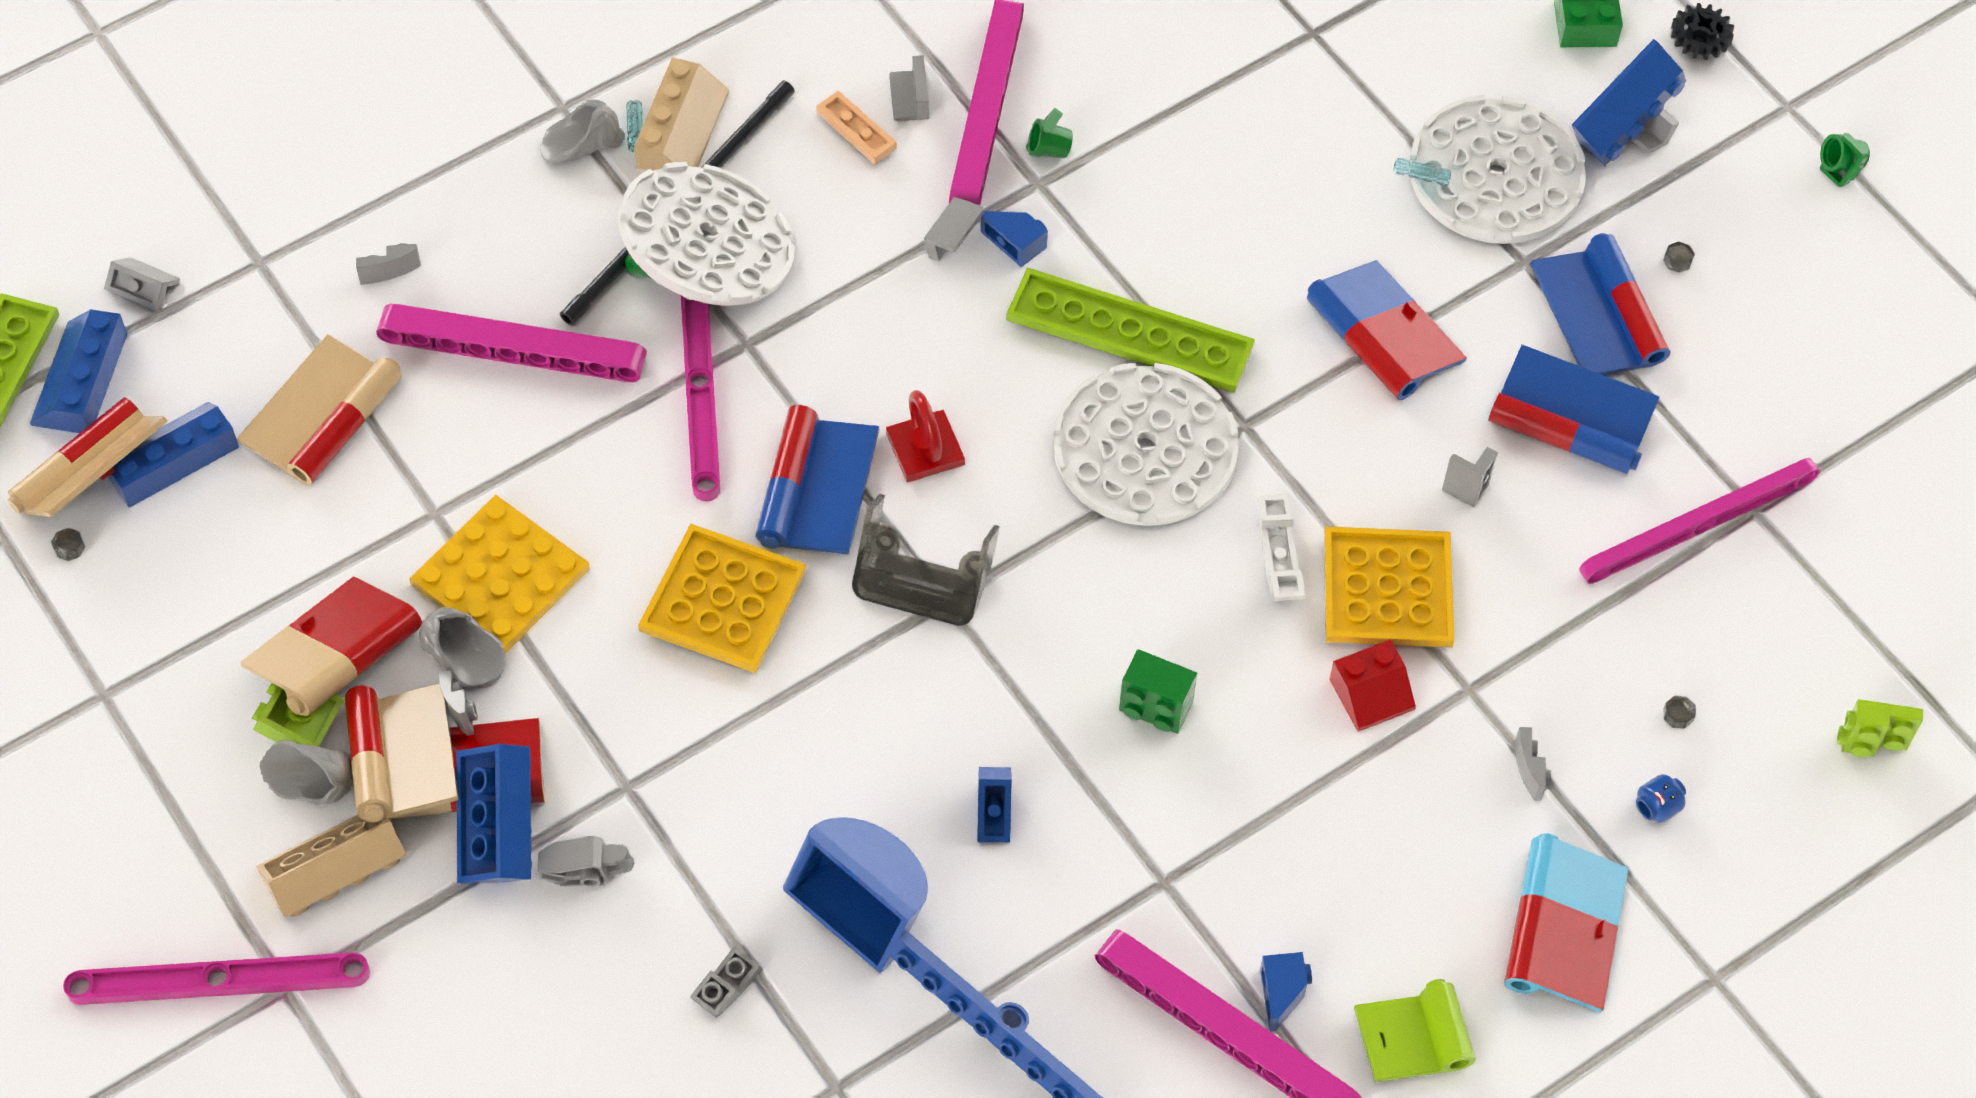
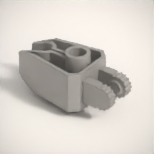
M596 836L554 842L538 852V872L542 873V879L560 886H604L609 882V875L621 874L622 872L629 873L635 864L626 846H623V844L606 845L602 838Z

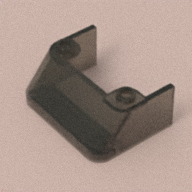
M879 494L866 510L852 580V589L855 595L868 602L957 626L968 624L977 611L990 574L1000 526L993 525L983 540L981 552H967L961 558L958 570L899 554L901 540L898 533L890 527L880 525L885 495Z

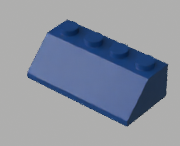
M1655 39L1636 56L1572 124L1580 146L1604 166L1610 161H1615L1622 154L1623 147L1631 139H1636L1642 133L1644 125L1651 118H1656L1663 111L1664 104L1671 97H1676L1680 94L1685 86L1686 79L1683 70Z
M90 309L67 322L32 415L31 426L80 433L97 419L127 337V331L119 313Z
M206 402L160 427L113 466L115 471L108 478L130 508L238 449L239 445L233 427L219 407Z
M495 744L456 751V781L459 800H457V883H500L531 880L532 828L529 746Z

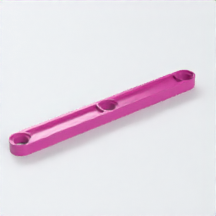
M681 295L692 490L698 500L708 502L717 498L721 489L709 304L689 300ZM696 377H704L708 380L707 384L702 387H696L691 382ZM705 480L715 484L713 489L709 491H702L697 486Z
M1811 458L1802 459L1588 558L1579 567V572L1588 584L1596 583L1811 483L1820 474V469Z
M352 952L87 969L70 973L64 980L63 989L70 1002L77 1005L351 988L366 983L370 976V968L363 955ZM351 963H359L363 966L361 974L356 977H348L344 972L345 968ZM214 972L226 973V980L221 985L212 986L208 983L210 975ZM85 980L89 982V988L85 993L80 995L71 993V988L77 981Z

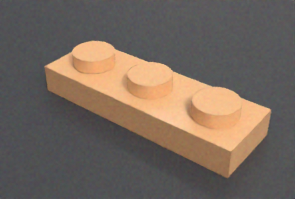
M836 91L816 106L817 114L874 165L897 149V142L840 91Z

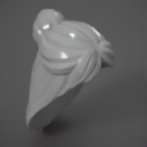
M591 99L576 107L567 117L559 120L547 129L540 152L547 163L557 165L578 159L603 147H619L623 140H625V133L619 127L616 113L609 106H606V103L603 101Z
M442 607L429 614L422 621L419 630L422 649L431 654L443 668L451 670L457 682L460 681L465 687H475L497 681L500 678L506 663L504 660L505 652L502 648L503 643L497 636L483 629L471 615L450 607Z
M281 740L274 743L266 751L259 765L263 781L268 783L269 789L277 796L284 799H301L314 805L333 803L342 799L353 785L351 755L340 750H327L318 746L296 744L292 741Z

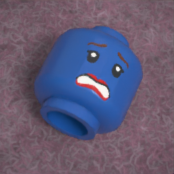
M1665 774L1657 775L1639 787L1636 799L1637 809L1649 821L1665 822L1684 809L1686 789L1677 778L1673 779Z

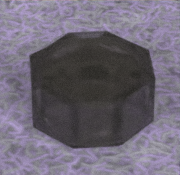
M1678 241L1668 245L1663 261L1668 269L1680 273L1690 269L1695 253L1690 245Z
M71 528L57 531L51 541L56 556L67 561L80 557L85 549L80 532Z
M1674 695L1665 703L1663 708L1664 720L1672 728L1685 729L1696 717V705L1687 696Z

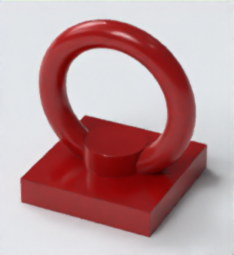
M919 390L912 391L908 399L911 419L886 427L887 438L907 483L965 465V457L944 409L933 412L926 396Z

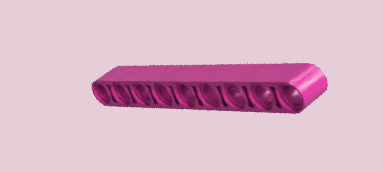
M1007 0L994 1L953 176L949 203L954 197L977 205L981 204L1021 29L1024 3Z
M392 303L384 306L376 330L377 337L390 344L632 383L640 380L647 355V350L642 345L634 342Z
M1115 929L1094 955L1097 963L1107 972L1290 1098H1361L1359 1093L1348 1084L1124 931Z

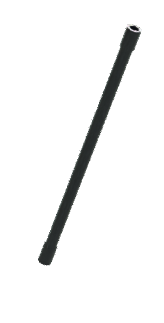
M782 80L768 94L765 101L705 164L721 168L756 130L794 94L793 86L789 82ZM626 247L559 313L565 323L571 326L574 325L590 308L594 300L626 268L625 260L629 254Z

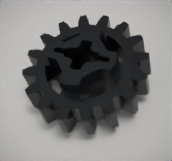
M1697 3L1695 9L1690 5H1686L1685 10H1679L1676 18H1673L1670 37L1676 39L1675 47L1683 46V54L1690 51L1693 53L1692 57L1694 59L1699 54L1703 56L1704 60H1708L1709 54L1718 58L1720 51L1727 52L1734 37V25L1729 24L1730 16H1721V8L1713 11L1711 4L1707 8H1702V5Z

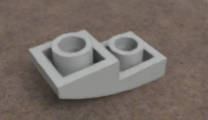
M400 243L386 246V256L369 255L367 257H356V269L360 285L390 280L421 266L417 244Z
M451 670L438 672L440 687L453 720L467 736L474 735L473 721L478 720L474 701H468L461 682H455Z
M1519 727L1514 741L1518 769L1523 783L1533 800L1541 801L1545 789L1549 790L1551 786V770H1546V757H1537L1538 741L1532 740V727Z
M734 946L714 972L709 971L690 998L717 1018L742 994L762 970V967Z

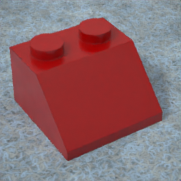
M1391 639L1333 661L1329 680L1357 732L1416 709L1406 666Z

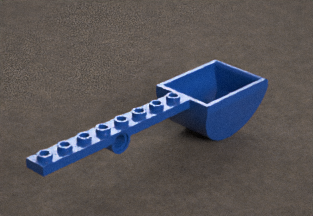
M830 818L815 824L809 829L783 884V891L880 974L893 960L896 961L901 969L910 973L928 992L937 996L948 1006L951 1012L965 1020L978 1035L986 1038L999 1049L1005 1058L1013 1061L1031 1080L1037 1082L1048 1091L1053 1098H1103L1025 1032L1029 1024V1015L1021 1005L1007 1002L997 1008L909 933L926 901L928 883L920 861L904 842L884 828L856 818Z

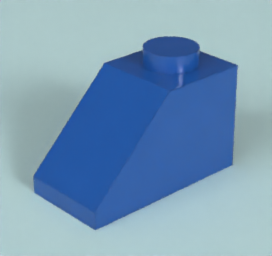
M985 211L981 217L980 232L1020 267H1023L1047 248L1048 230L1042 221L1035 220L1026 212Z
M979 767L977 842L1010 843L1011 767Z
M1303 952L1262 956L1260 974L1270 1032L1277 1031L1305 997L1307 985L1312 984L1310 964H1305Z

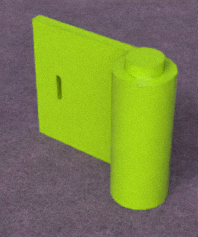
M1444 979L1428 982L1426 988L1419 996L1357 1004L1354 1006L1375 1083L1462 1070L1473 1065L1476 1061L1454 985L1445 982Z

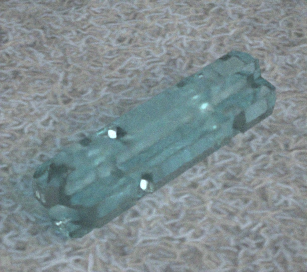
M629 100L626 103L627 145L630 152H635L634 146L643 127V109L640 100Z
M1403 158L1395 160L1393 167L1395 174L1403 176L1408 174L1411 178L1432 182L1433 180L1436 181V184L1447 186L1450 182L1452 173L1448 169L1440 168L1438 170L1436 166L1415 161L1410 163L1408 162L1409 160Z

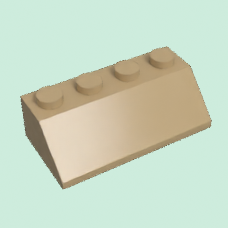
M672 57L634 146L636 167L638 169H651L654 171L663 168L666 163L687 162L688 166L699 167L728 96L729 88L701 64Z
M356 815L257 865L256 868L283 916L291 915L294 917L306 912L309 909V905L319 900L326 901L334 898L339 894L340 889L350 884L358 885L369 879V874L379 869L386 870L396 866L400 862V858L406 856V853L388 818L378 822H368Z

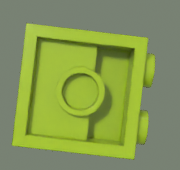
M271 683L266 693L272 695L267 704L260 702L251 718L257 721L253 730L275 742L287 740L296 744L319 747L345 699L334 695L309 716L297 715L290 710L286 703L288 698L285 690Z
M1857 699L1852 711L1847 710L1844 726H1839L1837 744L1842 745L1841 752L1852 753L1857 757H1874L1879 746L1892 751L1907 750L1923 721V709Z

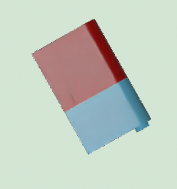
M1543 833L1534 837L1531 840L1504 985L1512 991L1524 994L1534 993L1542 989L1602 1012L1605 1005L1628 867L1563 842L1553 834Z

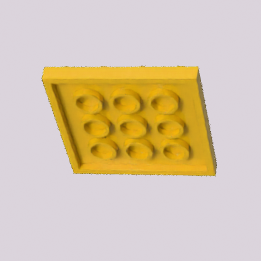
M495 494L409 580L414 588L441 608L450 607L471 615L483 629L499 638L503 643L502 648L506 654L590 569V565L587 560Z
M690 523L638 624L639 632L756 674L807 571L806 564Z
M1325 526V642L1379 644L1391 639L1394 645L1453 648L1454 616L1451 532Z

